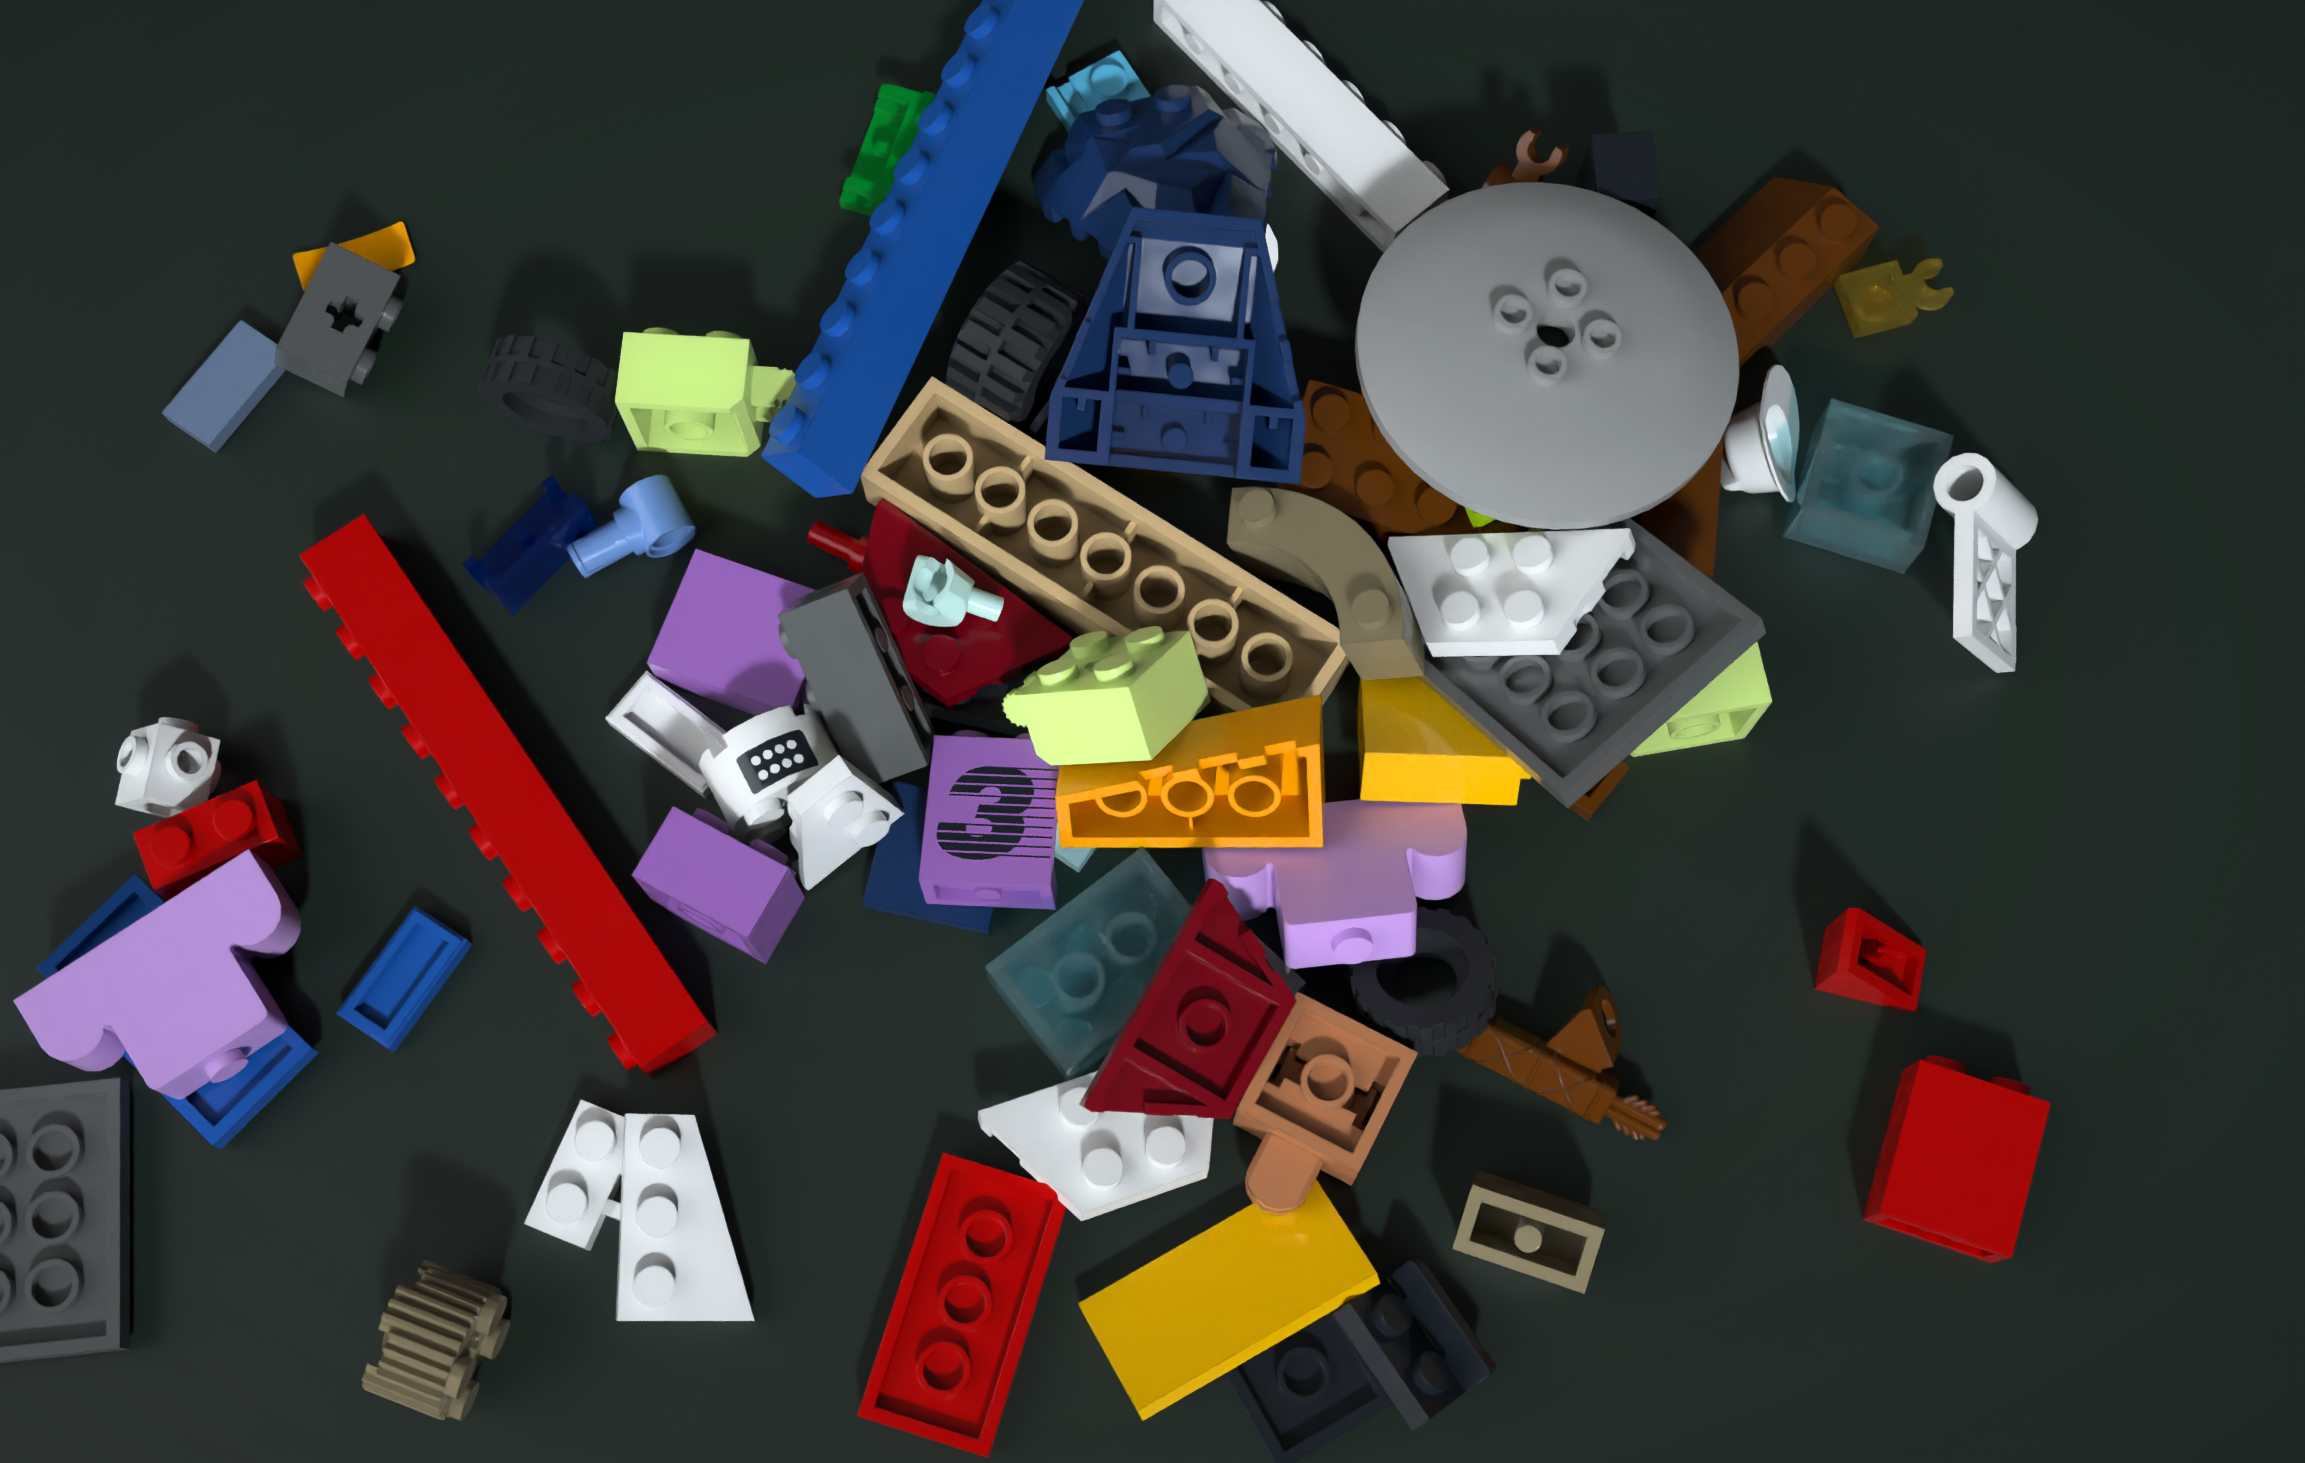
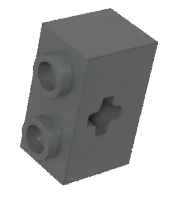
M330 242L276 347L274 364L342 397L345 396L352 381L363 385L378 355L377 351L369 348L378 328L389 333L405 300L396 296L400 275ZM343 313L354 319L352 325L345 327L343 333L332 327L333 322L339 321Z

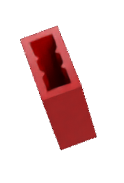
M1927 1056L1926 1061L1920 1059L1902 1070L1863 1220L1989 1263L2011 1258L2051 1103L2030 1096L2031 1088L2021 1082L2001 1077H1993L1990 1082L1966 1075L1967 1067L1960 1062L1940 1056Z

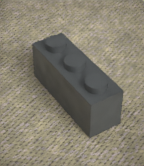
M864 572L794 599L777 615L780 620L779 636L787 654L793 659H798L807 679L806 694L808 701L819 717L824 716L834 737L833 744L838 754L877 784L928 766L932 760L934 735L937 734Z

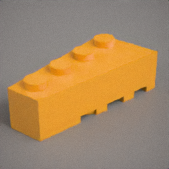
M1322 694L1190 721L1152 760L1060 765L1055 802L1061 848L1323 847L1325 775Z

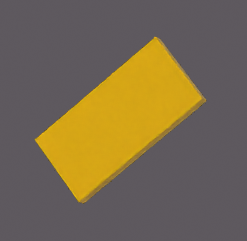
M1315 1179L1304 1203L1292 1213L1272 1215L1261 1211L1254 1204H1251L1079 1302L1078 1305L1141 1420L1144 1421L1379 1285L1380 1281L1376 1270L1317 1179Z

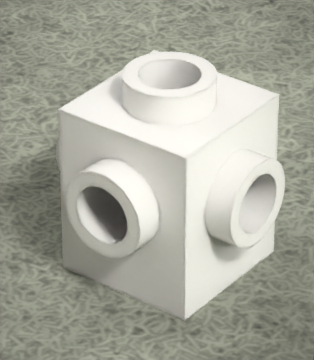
M170 717L159 718L157 724L132 730L130 736L123 742L117 758V769L122 775L115 805L168 818L208 801L209 795L215 790L220 778L221 764L217 760L221 740L198 734L199 726L193 722Z

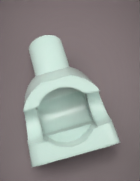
M918 555L904 596L903 610L910 618L918 622L938 627L957 626L964 619L966 612L996 622L1001 614L1004 598L973 587L975 581L950 560L946 559L944 565L932 557Z

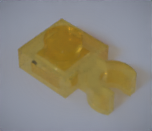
M1938 258L1923 260L1915 267L1912 273L1907 275L1902 274L1897 260L1839 275L1834 287L1854 339L1912 324L1918 314L1916 307L1926 311H1935L1946 306L1954 294L1953 288L1947 287L1941 290H1933L1924 281V279H1931L1938 275L1943 267L1942 260Z

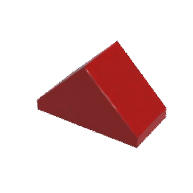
M1847 908L1825 927L1814 989L1901 1011L1916 1012L1927 950L1860 908Z

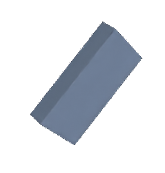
M240 320L163 410L162 414L178 428L217 453L286 371L274 364L278 344Z

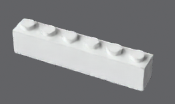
M1154 0L1153 21L1247 116L1262 124L1270 139L1383 253L1394 239L1412 222L1427 211L1447 201L1449 188L1439 169L1429 161L1422 162L1406 146L1404 137L1396 126L1387 120L1381 122L1366 107L1364 98L1359 90L1347 80L1341 82L1325 66V61L1318 49L1309 41L1303 40L1301 42L1286 27L1282 15L1270 2H1261L1260 0Z

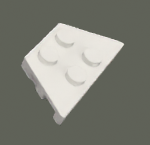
M1630 528L1389 537L1388 548L1425 642L1433 657L1560 655L1576 633L1580 618L1592 611L1606 590L1602 581L1619 558L1628 560L1635 551L1636 544Z
M1097 1071L978 1111V1121L981 1129L989 1137L992 1135L996 1136L1020 1159V1165L1038 1182L1048 1184L1057 1193L1058 1200L1080 1221L1207 1178L1214 1118H1198L1187 1115L1159 1116L1104 1111V1113L1091 1112L1080 1106L1079 1103Z

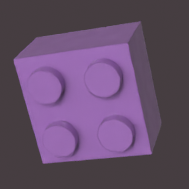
M673 806L632 873L633 878L655 905L766 964L805 898L794 878L797 873L785 865L788 857L778 849L758 839H753L750 846L739 842L728 834L731 827L727 823L703 809L697 808L691 816Z

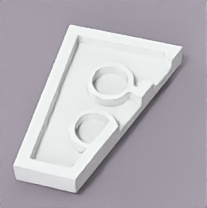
M624 1114L616 1297L617 1321H755L695 1115Z

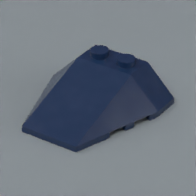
M1132 207L1063 369L1051 392L1044 460L1300 484L1306 417L1292 362L1293 358L1289 340H1287L1262 219Z

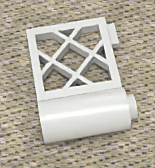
M1963 453L1952 457L1941 466L1935 476L1933 485L1935 499L1955 519L1953 638L1996 673L2015 671L2017 630L2016 550L2028 543L2036 532L2038 523L2037 512L2030 500L1987 458L1976 453Z

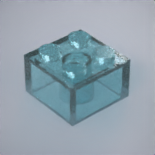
M1831 399L1813 429L1796 489V496L1792 503L1783 537L1904 574L1925 547L1937 502L1933 489L1935 476L1941 466L1948 461L1954 435Z

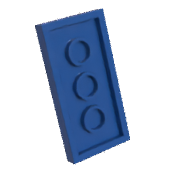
M134 874L50 954L37 969L46 978H49L167 901L161 895L154 892L152 886L146 880ZM287 1021L286 1031L247 1056L248 1064L231 1078L218 1083L209 1081L181 1100L174 1099L165 1094L162 1095L212 1146L222 1149L319 1051ZM125 1050L123 1056L136 1068L129 1054Z

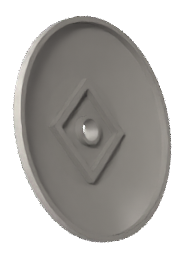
M1543 182L1494 185L1459 195L1427 211L1400 233L1379 259L1363 294L1356 324L1355 356L1361 390L1371 416L1395 453L1415 474L1454 502L1479 514L1525 527L1558 530L1603 526L1643 513L1670 498L1700 471L1716 449L1730 421L1737 397L1739 351L1736 332L1722 294L1706 268L1694 253L1673 233L1643 212L1612 197L1569 185ZM1546 326L1559 328L1568 336L1570 344L1558 348L1546 345L1539 338L1537 330Z

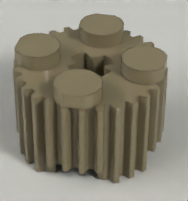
M424 1260L422 1266L420 1265L417 1271L421 1275V1280L418 1279L415 1286L406 1282L398 1285L395 1295L388 1302L387 1310L381 1316L382 1320L378 1330L385 1332L382 1342V1352L384 1353L378 1365L370 1362L367 1363L362 1377V1387L368 1392L436 1419L445 1420L446 1417H452L462 1421L469 1413L478 1393L479 1382L473 1379L483 1356L492 1360L495 1359L506 1339L510 1321L503 1319L502 1316L506 1308L507 1297L502 1295L499 1288Z

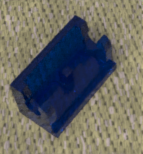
M551 475L541 484L545 494L478 561L469 556L461 564L467 577L512 616L571 557L566 545L599 528L586 503L574 493L568 496L559 486L558 481Z

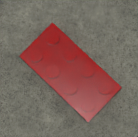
M943 1152L857 1414L858 1417L987 1458L990 1457L1067 1208L1058 1200L1057 1193L1049 1185Z

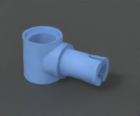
M654 475L636 482L622 493L619 499L621 508L613 512L615 519L567 544L566 548L580 573L587 579L592 574L632 552L637 556L646 552L647 556L651 558H660L677 552L695 538L697 528L669 477Z

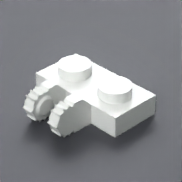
M580 1100L524 1224L590 1251L605 1217L609 1216L620 1221L621 1203L613 1201L622 1182L623 1116Z

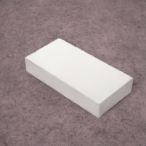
M646 671L605 719L610 726L706 799L712 791L699 767V762L702 754L708 748L714 758L727 748L722 737L727 732Z

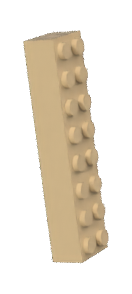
M933 376L866 464L860 477L867 502L876 507L877 503L884 498L1010 592L1079 636L1094 631H1105L1108 637L1127 636L1138 629L1151 626L1161 627L1163 633L1190 630L1211 700L1200 711L1207 717L1322 694L1323 706L1351 664L1340 646V629L1073 463L1044 460V445Z

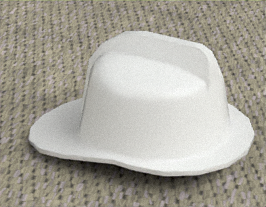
M1772 365L1767 371L1762 400L1731 416L1724 431L1720 484L1725 490H1743L1753 494L1780 491L1787 502H1794L1796 496L1794 471L1800 427L1799 412L1794 386L1788 372L1782 365Z

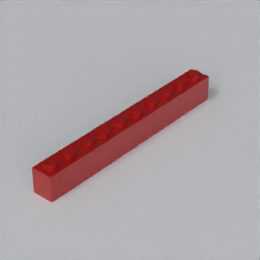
M366 515L359 516L299 554L312 574L302 581L304 586L323 612L334 607L344 624L335 629L336 634L356 661L364 656L367 657L377 672L367 679L369 684L388 710L399 705L409 720V723L400 728L416 754L421 760L432 755L443 771L442 774L434 778V781L455 811L465 805L477 822V824L467 830L480 851L489 862L499 856L511 873L510 876L501 881L523 913L532 907L545 925L544 928L536 932V935L557 965L568 959L580 977L578 981L571 985L573 991L592 1017L601 1012L604 1013L616 1031L608 1036L606 1040L624 1067L629 1071L638 1065L649 1077L654 1078L718 1034L396 556Z

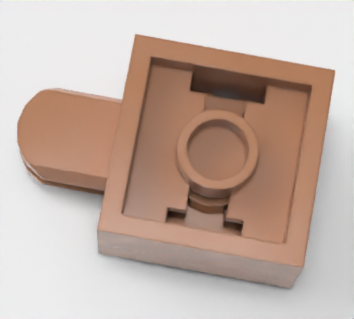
M1298 991L1295 995L1297 1002L1248 1086L1237 1108L1233 1125L1262 1139L1246 1173V1193L1256 1207L1272 1215H1286L1298 1209L1304 1203L1320 1170L1352 1186L1418 1052ZM1278 1065L1281 1069L1274 1080L1271 1078V1075ZM1367 1112H1370L1372 1116L1367 1126L1362 1125Z

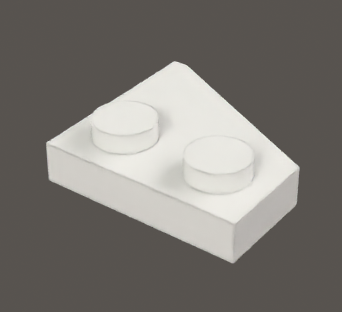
M838 755L787 796L788 814L793 820L792 825L789 827L790 842L798 852L799 857L798 860L792 862V869L797 873L796 875L804 888L810 890L862 847L873 845L881 840L888 833L890 825L905 813L889 792Z

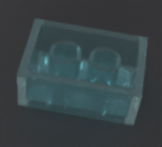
M1142 846L987 964L985 970L988 980L1066 1081L1075 1079L1108 1054L1192 907Z

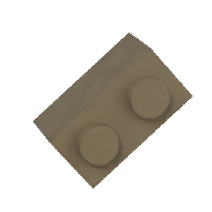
M1477 1169L1452 1249L1585 1294L1605 1231L1606 1212Z

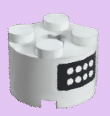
M804 704L805 715L795 716L790 705L778 707L757 715L732 728L722 736L727 748L715 758L709 748L701 756L699 767L732 832L737 837H746L749 844H751L753 839L771 844L781 838L786 833L785 826L793 823L792 818L788 814L787 796L839 755L820 717L809 704Z

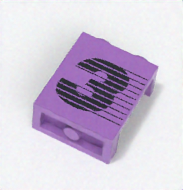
M972 730L957 731L952 736L934 735L919 871V883L926 904L1056 910L1058 885L1054 870L1058 820L1055 793L1060 765L1051 766L1036 755L1030 733L1020 734L1015 739L989 738L984 733Z

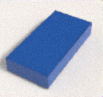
M415 906L336 1014L395 1053L469 951L472 944Z

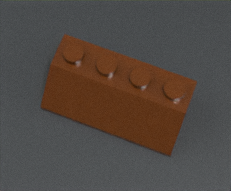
M1774 176L1694 252V255L1714 280L1730 312L1739 351V376L1862 259L1880 227L1836 188Z

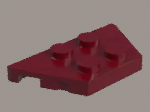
M882 498L877 503L860 573L864 572L911 679L947 707H950L976 695L978 690L985 685L1001 684L1021 675L1022 668L1053 654L1058 658L1070 649V642L1073 640V637L890 502ZM918 555L932 557L944 565L946 559H948L975 581L973 587L1003 597L1004 604L998 620L994 622L966 612L964 619L957 626L938 627L910 618L903 610V600L916 557Z
M1208 878L1081 1099L1080 1106L1091 1112L1101 1113L1110 1111L1159 1116L1187 1115L1198 1118L1230 1119L1297 1000L1281 975L1276 973L1265 957L1266 952L1252 929H1247L1228 899L1227 895L1229 893L1219 881Z

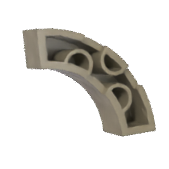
M1264 487L1232 488L1227 544L1245 571L1258 579L1294 583L1308 588L1315 593L1321 592L1335 604L1338 614L1340 646L1362 681L1425 676L1422 635L1412 606L1384 554L1358 523L1333 506L1298 492Z

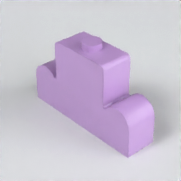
M1360 799L1325 803L1323 847H1202L1205 881L1208 878H1212L1224 885L1229 893L1227 897L1242 921L1257 918L1266 912L1269 907L1275 908L1284 962L1289 968L1357 964L1363 961L1408 957L1416 952L1417 902L1415 896L1425 900H1442L1459 892L1465 883L1467 826L1461 804L1364 801Z
M248 849L13 1001L39 1045L49 1056L84 1071H102L113 1066L126 1050L149 1088L174 1099L181 1100L209 1081L218 1083L236 1075L248 1064L247 1056L286 1031L287 1020L256 972L251 960L255 956L260 959L275 958L286 953L297 941L301 931V918L296 906L270 865Z

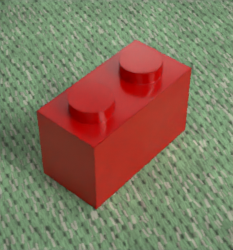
M258 780L133 832L154 892L167 900L172 899L248 849L267 862L272 869L302 856L281 799Z

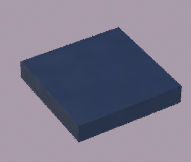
M893 781L890 794L905 814L890 825L888 833L877 843L862 901L864 908L989 935L996 907L926 904L919 883V871L928 788Z

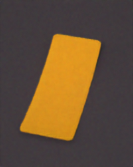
M398 222L371 234L337 244L390 271L398 270L415 262V255L403 222ZM328 247L293 254V260L303 292L306 291Z

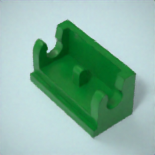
M890 84L880 86L873 118L852 174L846 178L842 188L843 192L839 200L841 209L871 217L876 208L885 201L896 179L894 177V169L899 160L910 150L919 131L918 120L922 112L934 101L935 93L928 91L921 93Z

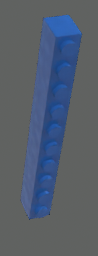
M982 0L980 6L967 19L964 26L966 35L956 55L947 62L942 70L941 79L943 82L935 99L922 112L918 120L919 131L910 150L897 163L894 169V177L896 179L885 201L876 208L871 216V230L861 251L847 265L845 270L847 280L836 302L824 313L820 322L822 331L813 350L798 366L795 373L796 385L785 407L775 415L769 427V434L771 436L761 454V458L813 497L820 498L853 493L1084 0Z

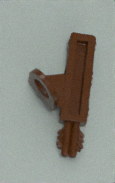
M1604 986L1591 988L1583 1007L1547 1042L1542 1040L1541 1037L1534 1036L1501 1019L1500 1016L1494 1015L1493 1018L1490 1017L1488 1019L1487 1028L1480 1036L1476 1035L1470 1040V1044L1461 1050L1456 1048V1051L1464 1055V1058H1470L1474 1063L1481 1064L1509 1078L1513 1083L1522 1085L1524 1089L1528 1088L1532 1090V1093L1541 1095L1567 1108L1575 1115L1582 1116L1584 1120L1588 1119L1599 1125L1604 1115L1611 1118L1617 1131L1622 1129L1626 1136L1631 1133L1634 1140L1638 1138L1644 1140L1646 1137L1657 1140L1661 1136L1660 1130L1665 1129L1667 1126L1666 1120L1659 1116L1660 1110L1656 1109L1654 1103L1647 1104V1100H1639L1638 1095L1622 1097L1616 1094L1621 1080L1610 1075L1609 1072L1603 1071L1605 1068L1614 1066L1622 1040L1618 1011L1610 992ZM1602 1009H1603L1604 1014H1605V1018H1606V1022H1607V1028H1606L1605 1023H1604V1019H1603V1015H1602Z

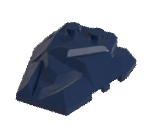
M1169 85L1158 89L1154 96L1133 101L1121 98L1110 99L1099 103L1095 110L1080 113L1072 123L1065 148L1054 150L1050 153L1032 178L1035 195L1045 218L1053 223L1061 221V218L1068 219L1072 236L1080 242L1088 240L1089 234L1096 238L1100 255L1109 261L1132 207L1262 219L1264 233L1266 234L1269 216L1266 197H1272L1273 182L1271 171L1277 169L1278 160L1276 147L1262 124L1235 108L1221 111L1208 92L1198 86Z

